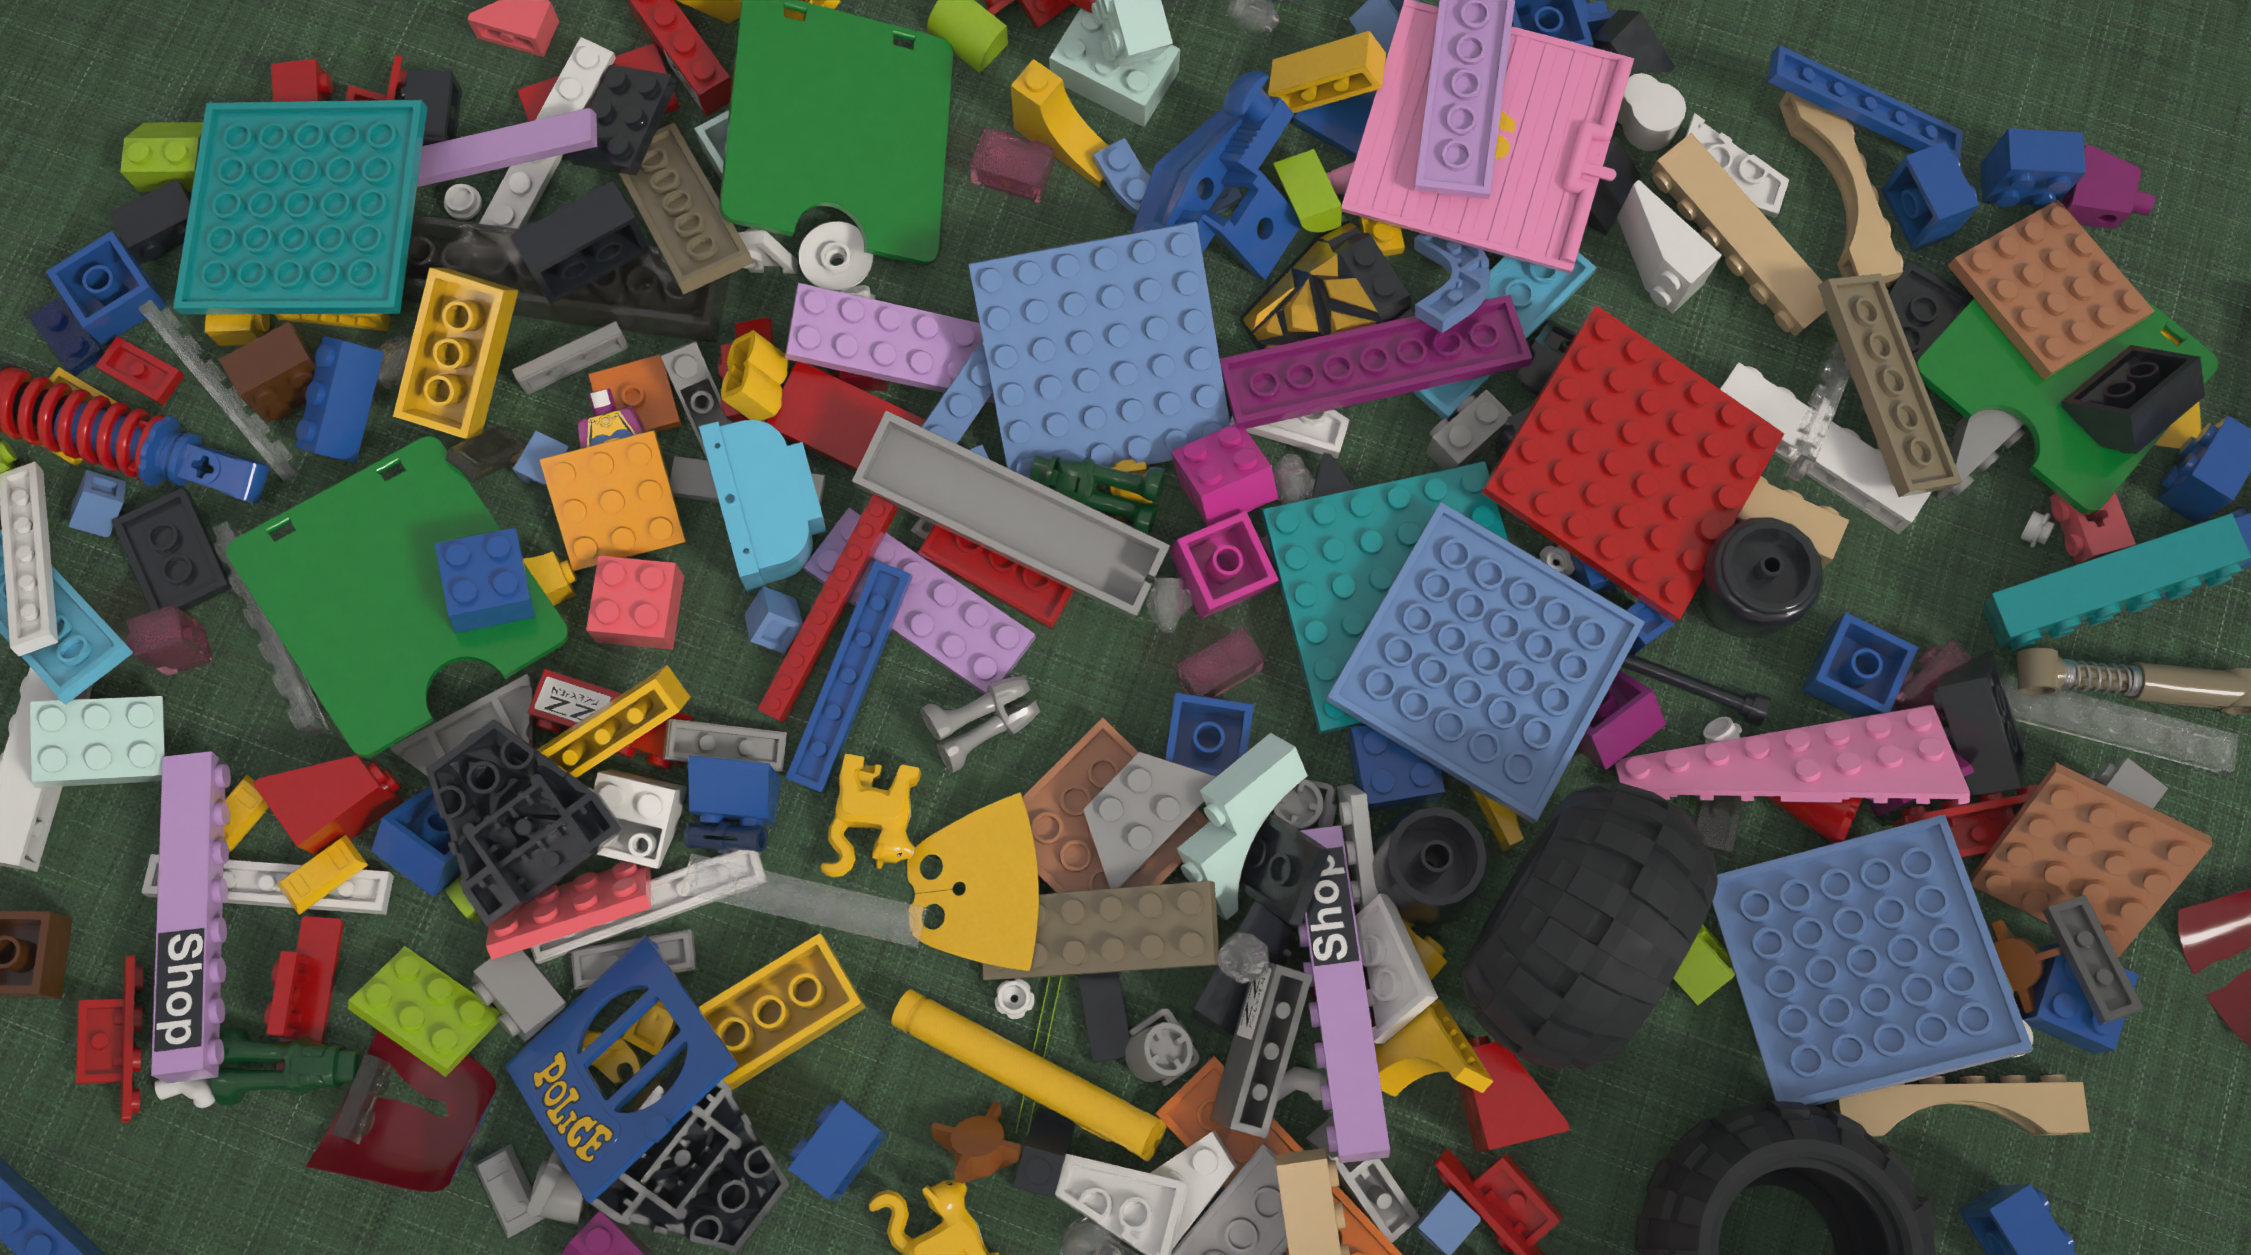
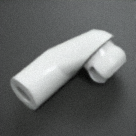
M1300 1066L1293 1067L1285 1072L1277 1102L1295 1090L1308 1093L1313 1100H1322L1320 1085L1328 1084L1327 1077L1321 1071Z
M210 1078L166 1083L159 1079L154 1084L156 1094L160 1100L184 1094L188 1098L193 1099L194 1105L198 1108L208 1107L216 1101Z

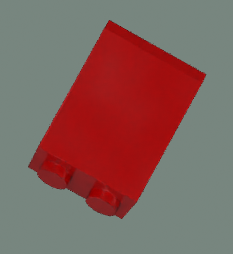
M357 755L262 777L252 783L295 845L314 855L323 851L345 834L351 841L404 802L396 791L401 785L395 776L387 768L383 770L375 760L369 763Z
M1489 1035L1467 1040L1493 1079L1492 1084L1483 1093L1456 1080L1475 1153L1570 1131L1567 1120L1512 1052L1497 1042L1491 1043Z

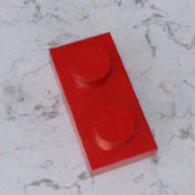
M118 336L95 366L102 373L161 406H164L185 376L178 369Z

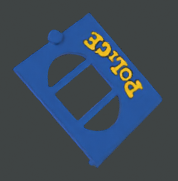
M646 934L505 1064L507 1071L575 1184L589 1203H592L654 1143H658L671 1130L672 1126L739 1064L658 952V944L651 941ZM634 989H648L637 1002L582 1052L583 1042L592 1021L611 1000ZM660 1000L679 1026V1034L607 1100L590 1074L588 1067ZM687 1047V1055L682 1071L674 1085L662 1098L640 1111L631 1113L619 1112L629 1100Z

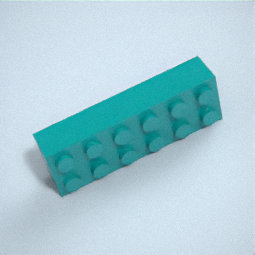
M2231 513L1992 593L1982 609L1999 650L2011 647L2012 652H2017L2035 645V641L2044 635L2049 634L2051 639H2056L2071 634L2075 631L2074 628L2086 621L2092 627L2114 619L2113 615L2126 608L2129 614L2153 606L2152 602L2161 599L2165 595L2169 601L2193 593L2192 589L2201 586V583L2204 582L2207 583L2208 588L2226 583L2233 579L2232 576L2242 572L2241 566L2251 558V555Z

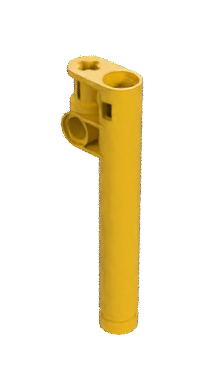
M913 989L906 991L899 1000L892 1016V1026L904 1032H909L911 1036L1061 1114L1099 1138L1108 1142L1113 1141L1127 1148V1150L1146 1162H1149L1155 1155L1167 1127L1160 1118L1138 1109L1116 1095L938 1002L926 999L924 995Z

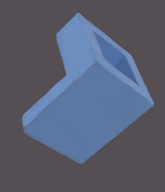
M535 431L513 470L521 481L529 484L533 480L547 487L540 459L572 450L569 446Z
M86 470L72 503L68 527L109 537L114 527L112 520L118 517L124 503L126 481Z
M764 586L761 587L745 613L750 642L785 654L803 625L797 600Z
M1450 1189L1442 1192L1412 1228L1441 1255H1452L1481 1219Z

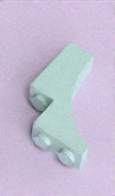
M1272 733L1267 735L1200 790L1206 804L1204 812L1210 822L1177 848L1184 863L1181 866V870L1190 882H1215L1216 911L1226 921L1238 911V888L1241 871L1248 850L1258 830L1282 798L1307 777L1296 747Z

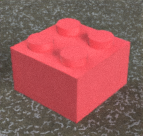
M598 556L586 631L597 643L673 650L684 582L683 573L676 563Z

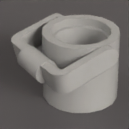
M1304 779L1287 793L1271 812L1298 830L1311 829L1317 820V827L1319 828L1332 827L1337 806L1334 805L1336 793L1333 786L1328 783ZM1320 791L1326 792V796H1325V801H1324V803H1323V797H1322V794H1321Z
M1169 1009L1155 1011L1129 1030L1132 1037L1129 1039L1125 1049L1126 1062L1130 1071L1143 1081L1156 1082L1161 1080L1163 1086H1166L1199 1062V1054L1192 1044L1194 1039L1181 1020L1177 1021ZM1160 1017H1163L1166 1023L1146 1028Z
M554 1149L549 1160L543 1161L538 1170L530 1202L527 1206V1212L532 1216L580 1225L589 1202L582 1197V1193Z

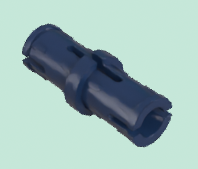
M725 821L719 823V825L689 823L684 832V842L687 848L717 849L719 853L729 854L733 850L763 852L768 840L765 827L735 826L732 822ZM715 836L737 837V839H717Z

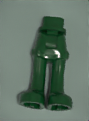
M1036 455L1029 479L1094 510L1121 516L1132 522V528L1150 536L1158 513V504L1132 500L1097 491L1096 485L1101 484L1136 493L1149 501L1158 502L1162 496L1166 470L1159 467H1151L1143 474L1131 473L1096 464L1094 459L1089 458L1084 460L1061 459L1059 456L1053 455L1051 459Z
M227 1027L219 1035V1039L222 1040L224 1046V1060L222 1064L285 1062L284 1070L219 1068L218 1077L211 1078V1087L216 1102L226 1106L238 1104L244 1099L246 1092L252 1090H287L293 1092L294 1095H304L310 1090L327 1087L339 1088L343 1083L358 1082L361 1068V1051L359 1049H345L342 1044L329 1045L313 1042L309 1037H299L294 1041L288 1042L253 1041L245 1029Z

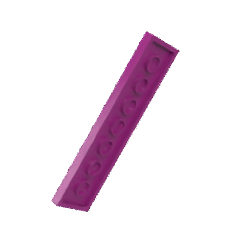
M1510 295L1484 300L1472 314L1444 333H1441L1417 317L1411 316L1220 358L1223 383L1234 422L1237 428L1244 427L1245 429L1531 366L1532 355Z

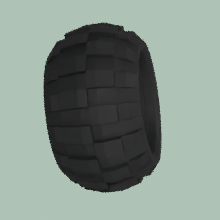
M1617 782L1615 786L1612 785L1610 788L1596 783L1572 791L1550 818L1516 870L1481 930L1464 964L1462 978L1465 996L1476 1007L1474 1011L1475 1020L1499 1045L1526 1062L1560 1070L1568 1065L1584 1070L1613 1059L1638 1031L1667 989L1690 950L1711 907L1718 885L1714 854L1702 845L1704 834L1680 808L1648 790Z
M1769 1101L1735 1107L1700 1122L1680 1137L1679 1143L1670 1151L1667 1157L1659 1161L1646 1185L1647 1195L1644 1200L1642 1213L1636 1219L1634 1248L1638 1249V1255H1719L1721 1227L1730 1205L1741 1190L1760 1185L1785 1188L1800 1195L1812 1204L1821 1214L1831 1232L1836 1255H1936L1933 1232L1934 1230H1939L1929 1200L1927 1197H1920L1909 1178L1912 1172L1888 1144L1879 1143L1866 1132L1860 1123L1833 1110L1825 1111L1813 1106L1804 1105L1802 1102Z

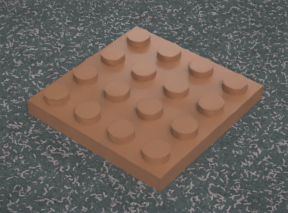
M2059 199L2056 200V203L2045 206L1960 254L1948 265L1951 271L2043 380L2147 319L2154 312V309L2071 213L2066 210Z
M1104 718L1088 731L1022 797L1033 834L1038 877L1054 893L1110 889L1083 809L1139 752ZM1196 809L1120 888L1161 885L1183 862L1177 848L1210 821Z
M2055 763L1970 875V882L1972 887L2046 923L2048 921L2043 911L2047 907L2086 895L2111 946L2119 958L2212 847L2211 836Z

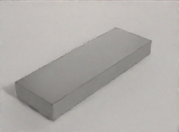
M615 321L516 367L512 371L524 392L531 394L627 349L629 345Z
M668 719L666 723L663 760L688 762L690 755L770 763L775 772H782L787 732Z
M691 929L648 936L651 941L658 944V952L675 975L698 971L694 935ZM641 938L570 950L574 989L576 991L586 990Z

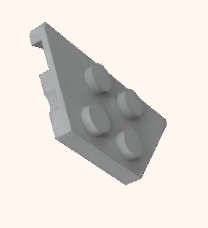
M525 674L390 746L393 753L428 776L427 767L492 720H497L533 746V718L527 712L534 697V682L528 674Z
M1139 752L1100 791L1083 811L1110 889L1120 888L1204 802L1200 790L1217 776Z

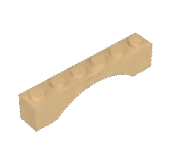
M1786 91L1779 106L1790 135L1806 145L1822 160L1833 175L1842 195L1846 210L1847 231L1844 248L1837 263L1841 276L1851 277L1881 273L1886 288L1891 287L1903 273V259L1899 251L1894 248L1890 237V224L1882 216L1878 205V192L1869 181L1866 172V160L1864 155L1859 153L1856 146L1852 123L1838 114Z
M2025 1075L2001 1076L2000 1083H1986L1985 1076L1959 1077L1960 1084H1945V1077L1933 1076L1920 1079L1919 1084L1905 1085L1904 1083L1826 1102L1827 1111L1833 1110L1860 1123L1873 1138L1884 1136L1898 1122L1918 1110L1942 1104L1967 1105L1994 1112L2016 1123L2032 1136L2076 1135L2090 1132L2083 1082H2067L2066 1075L2040 1076L2041 1082L2027 1083Z

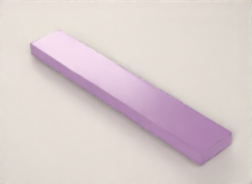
M591 108L422 146L417 187L597 147V114Z

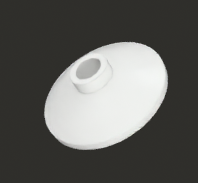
M828 222L817 226L806 235L799 249V264L806 279L816 287L833 291L848 290L858 285L868 275L873 263V254L864 253V242L859 228L845 222ZM836 258L844 260L841 265H831V262Z

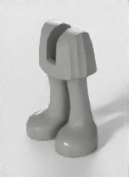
M1025 676L1006 678L991 683L987 687L986 694L955 710H943L933 703L927 704L920 709L924 723L932 736L939 741L942 740L936 746L944 765L950 773H954L964 766L966 756L975 747L1004 731L1011 735L1016 734L1041 712L1035 699L1022 701L1008 709L1004 706L1030 691ZM993 713L994 716L978 727L960 736L944 739L962 726L984 715Z

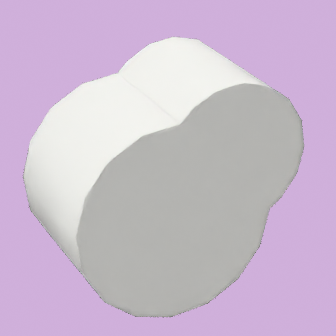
M1634 74L1628 79L1617 121L1622 125L1624 135L1630 144L1645 151L1661 150L1673 140L1685 117V100L1680 92L1671 85L1658 82L1648 74Z

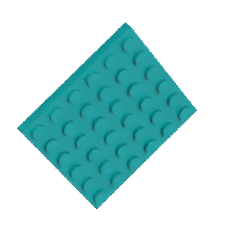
M422 100L206 103L173 309L181 315L400 314L427 115V106Z
M1485 461L1263 509L1262 518L1319 734L1364 724L1328 703L1325 699L1439 503L1447 505L1508 541L1497 503L1481 493L1489 478Z

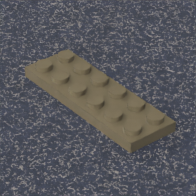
M675 122L658 129L637 175L618 174L684 295L752 264L753 260L733 223L727 222L721 216L719 211L720 201Z
M1881 273L1832 278L1818 285L1824 306L1828 311L1838 343L1841 345L1851 377L1857 387L1864 411L1870 421L1878 448L1882 453L1898 497L1949 489L1962 483Z
M1201 881L1039 895L1037 933L1030 971L983 963V980L995 981L1219 965L1215 882Z

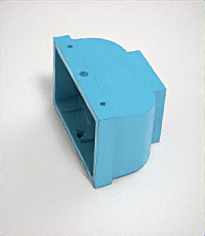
M744 420L722 426L719 425V422L699 426L739 577L747 593L759 591L762 586L766 587L765 584L785 579L800 572L812 554V535L827 532L803 442L787 446L783 436L776 428L759 420Z

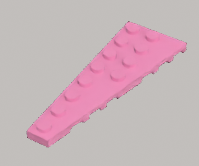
M1934 705L1621 758L1614 764L1618 782L1654 792L1666 800H1670V797H1677L1678 795H1693L1700 797V800H1714V795L1741 796V801H1754V796H1781V802L1842 803V799L1849 800L1850 797L1873 800V803H1887L1888 798H1916V804H1930V799H1958V804L1960 805L1970 802L1969 788Z

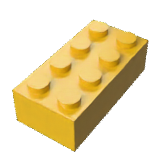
M429 268L393 417L464 439L482 436L519 290L448 268Z
M821 933L699 1006L701 1012L739 1063L723 1078L731 1091L866 1008L835 953Z

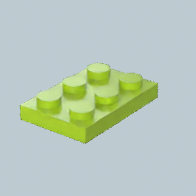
M406 946L348 1000V1009L445 1077L499 1022L498 1017L501 1016L499 1010L491 1005L486 1006L477 995Z

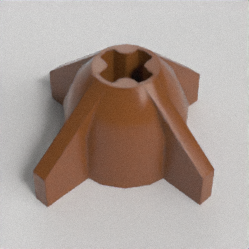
M2003 920L1993 922L1992 926L1998 939L1994 946L2012 989L2018 992L2025 1013L2035 1011L2033 985L2037 984L2043 976L2045 969L2044 959L2063 954L2061 948L2058 947L2041 952L2039 947L2031 940L2019 936L2014 937Z
M993 1101L985 1116L967 1118L958 1123L956 1127L935 1122L931 1126L933 1139L953 1154L954 1162L957 1165L954 1169L956 1182L963 1184L979 1178L989 1177L1020 1160L1022 1156L1021 1145L1005 1140L1004 1130L1000 1124L1002 1116L1000 1103Z

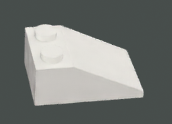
M1638 180L1633 185L1617 218L1645 289L1650 293L1652 300L1658 306L1666 308L1673 314L1704 285L1722 255L1643 182Z

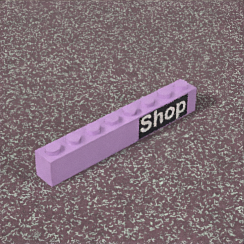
M212 751L165 756L162 763L151 1076L166 1083L218 1077L219 1064H222L224 1060V1046L222 1040L219 1039L220 1023L225 1019V1005L222 998H220L221 982H224L226 978V965L224 959L221 958L222 942H225L227 938V926L224 918H222L223 903L228 899V887L225 879H223V867L229 859L228 845L224 840V826L228 825L230 821L229 807L225 802V788L230 786L231 774L228 765Z
M1342 826L1300 830L1331 850L1305 913V922H1302L1301 926L1298 925L1300 947H1309L1311 961L1303 962L1304 973L1313 975L1309 987L1314 986L1316 1002L1309 1003L1312 1028L1320 1027L1322 1043H1314L1317 1068H1326L1328 1084L1320 1085L1323 1110L1331 1109L1334 1125L1326 1127L1329 1153H1338L1339 1164L1389 1158L1390 1145Z

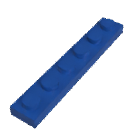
M1781 45L1771 53L1768 74L1769 83L1917 152L1946 141L1951 152L1956 154L1959 161L1961 160L1962 130Z
M874 560L789 767L786 779L825 793L913 578L910 573Z

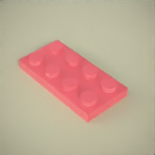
M621 861L612 869L599 873L587 872L576 877L574 881L559 886L553 885L534 900L521 905L506 917L488 926L486 948L491 959L509 955L650 909L651 870L648 866Z

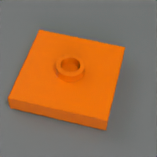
M660 354L589 374L593 392L611 388L616 408L620 409L633 405L646 431L655 430L658 433L682 426L669 375Z

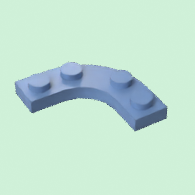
M1123 138L1094 153L1092 160L1116 199L1137 216L1151 176L1144 170L1127 140ZM1203 179L1199 182L1197 186V193L1199 197L1203 193L1205 187ZM1224 187L1209 212L1217 215L1240 203L1243 196L1237 187Z
M1421 233L1414 238V250L1441 265L1449 272L1450 279L1441 288L1415 304V317L1444 333L1472 314L1485 300L1490 287L1489 260L1481 249Z

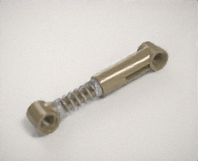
M2029 648L2016 653L2018 693L2024 695H2050L2058 693L2060 689L2068 690L2070 688L2072 691H2075L2079 687L2083 692L2090 688L2093 693L2100 689L2103 694L2110 690L2113 695L2120 691L2123 696H2127V698L2133 701L2221 709L2222 713L2230 715L2251 714V668L2214 670L2133 662L2127 666L2106 665L2105 663L2096 664L2095 662L2086 663L2084 661L2076 662L2070 659H2062L2058 656L2057 650L2050 648Z

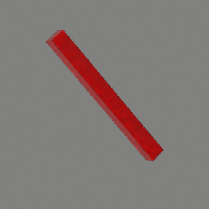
M874 494L870 498L757 710L783 723L787 719L898 511V508L892 503Z

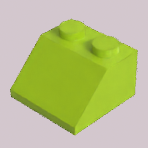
M203 122L142 123L124 138L120 172L138 192H151L175 179H178L188 192H192Z

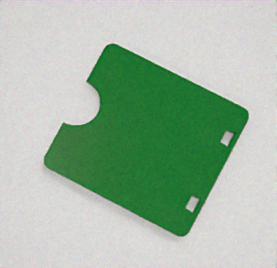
M741 0L719 203L721 216L729 223L793 236L796 223L803 213L819 206L833 207L846 213L856 223L863 237L864 253L919 265H928L933 262L939 251L953 65V48L946 39L800 0ZM784 8L805 13L803 21L784 17ZM893 37L913 41L911 49L893 45Z
M1975 298L1915 362L1923 383L1967 420L1978 412L1992 409L2008 412L2020 419L2031 432L2035 443V457L2029 471L2077 511L2086 515L2096 513L2105 505L2167 429L2137 454L2122 453L2118 450L2101 447L2062 408L2061 401L2130 345L2199 356L2201 358L2204 384L2218 368V360L2208 348L2148 300L2146 301L2154 309V312L2147 319L2045 380L2039 376ZM2165 329L2181 343L2178 346L2160 332Z
M427 436L418 439L233 539L226 549L227 557L346 742L359 757H373L433 722L427 705L428 689L434 676L445 666L462 660L479 661L490 665L506 679L561 647L568 638L566 623L526 565L525 569L535 613L534 618L459 633L454 632L448 616L435 543L501 531V528L442 442L435 437ZM401 462L405 471L385 482L380 473ZM291 522L296 531L274 542L269 533Z

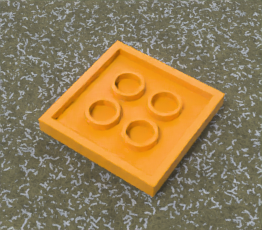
M655 430L540 459L573 571L597 565L598 556L626 558L686 542V536Z

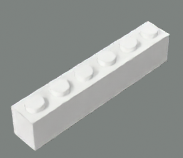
M1738 363L1721 386L1720 390L1785 433L1773 453L1774 455L1897 534H1900L1913 522L1930 496L1931 492L1898 497L1880 449H1874L1863 442L1854 431L1841 428L1830 421L1823 411L1814 407H1808L1797 400L1790 390L1772 384L1757 369Z
M30 667L28 676L21 683L20 702L16 714L10 719L8 741L4 752L0 755V866L37 872L62 787L35 788L32 784L30 701L60 699ZM93 684L73 700L89 699Z

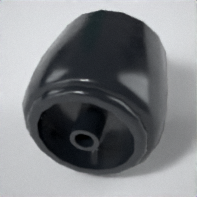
M1773 517L1745 519L1728 527L1710 546L1703 566L1704 578L1697 588L1698 600L1707 620L1721 632L1738 638H1753L1773 634L1798 622L1815 604L1823 582L1821 557L1811 539L1793 524Z
M1424 807L1405 811L1387 823L1372 844L1374 855L1372 867L1378 895L1380 893L1388 895L1396 905L1401 918L1408 923L1430 927L1453 922L1471 909L1485 887L1488 859L1483 838L1469 819L1454 810Z

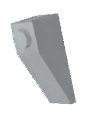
M1331 1116L1307 1136L1306 1139L1313 1149L1325 1148L1327 1161L1336 1160L1341 1187L1369 1220L1393 1243L1417 1222L1420 1216L1381 1159L1339 1164L1338 1153H1329L1326 1127L1334 1126Z

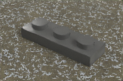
M2086 895L2047 907L2043 913L2099 1025L2139 1013L2144 1008Z

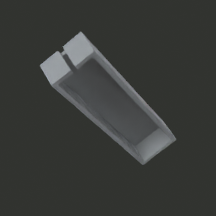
M885 411L852 479L855 487L871 495L874 494L911 514L1133 619L1136 618L1152 585L1144 581L1145 578L1153 581L1170 545L888 411Z

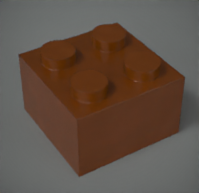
M290 322L219 359L238 395L267 423L287 417L293 409L307 402L306 390L313 380L316 368V351Z
M0 911V998H62L73 918L54 912Z

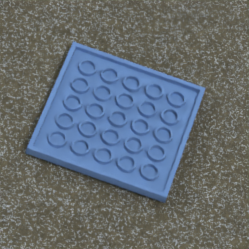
M1193 221L968 263L1008 469L1029 478L1036 455L1051 459L1053 455H1057L1061 459L1084 460L1089 458L1094 459L1096 464L1112 468L1116 463L1124 460H1135L1137 463L1146 462V465L1173 460L1171 451L1230 426L1197 222Z
M1440 502L1325 701L1534 824L1538 821L1645 621Z
M1945 814L1717 875L1718 885L1712 905L1735 971V977L1775 1101L1802 1102L1804 1105L1814 1106L2032 1052V1044Z

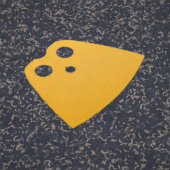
M1021 792L966 815L932 834L915 847L912 858L907 860V877L915 892L914 902L909 908V926L913 936L922 943L937 950L973 961L1030 971L1038 924L1039 884L1033 834ZM928 855H937L942 860V872L936 879L928 880L920 872V863ZM956 882H963L966 889L963 895L957 896L951 890ZM938 904L944 910V922L937 929H928L922 922V913L928 905Z

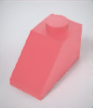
M498 0L470 13L467 19L478 39L541 57L545 56L559 23L557 14L549 0Z

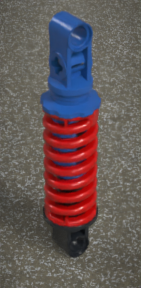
M11 363L0 364V433L4 432L6 436L16 440L24 439L26 443L34 446L43 445L47 450L55 453L63 452L66 456L74 459L82 458L89 464L102 465L105 469L113 472L122 471L124 475L131 478H139L141 481H144V484L152 487L157 486L166 478L171 483L179 486L186 485L189 481L222 491L224 494L253 503L260 502L271 466L204 446L199 435L190 432L182 433V426L175 417L157 415L150 418L149 413L144 409L138 408L131 411L126 403L117 402L111 404L109 398L99 395L92 398L90 392L84 389L73 391L71 386L66 383L53 384L51 379L44 376L33 378L30 372L21 369L17 365ZM208 464L214 467V471L208 469Z

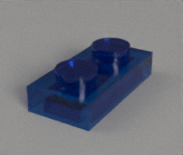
M60 295L28 317L68 371L74 376H77L96 363L105 353L97 340L83 329Z

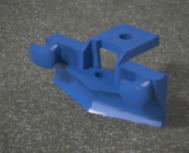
M1256 70L1246 72L1238 77L1226 94L1223 108L1155 164L1131 233L1195 221L1198 226L1202 253L1216 234L1255 278L1267 279L1301 227V223L1292 206L1266 176L1258 170L1294 116V113L1280 97L1268 96L1263 91L1262 87L1269 78L1268 74ZM1203 179L1205 187L1203 193L1199 197L1197 193V186L1199 182ZM1224 187L1248 188V192L1230 219L1209 212ZM1262 219L1264 227L1262 233L1258 236L1257 225Z

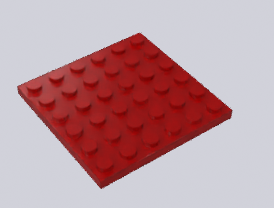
M1595 305L1587 314L1482 488L1481 493L1670 621L1675 622L1681 619L1704 578L1703 566L1710 546L1728 527L1735 523L1785 433Z

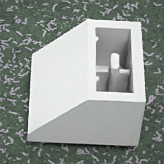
M614 769L598 772L594 791L601 795L624 829L603 846L604 848L597 854L656 869L660 868L679 825L687 787Z

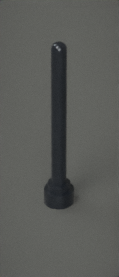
M1630 653L1627 654L1621 667L1736 709L1738 710V715L1744 717V721L1759 727L1762 725L1771 703L1770 697L1755 692L1753 695L1746 693L1743 696Z

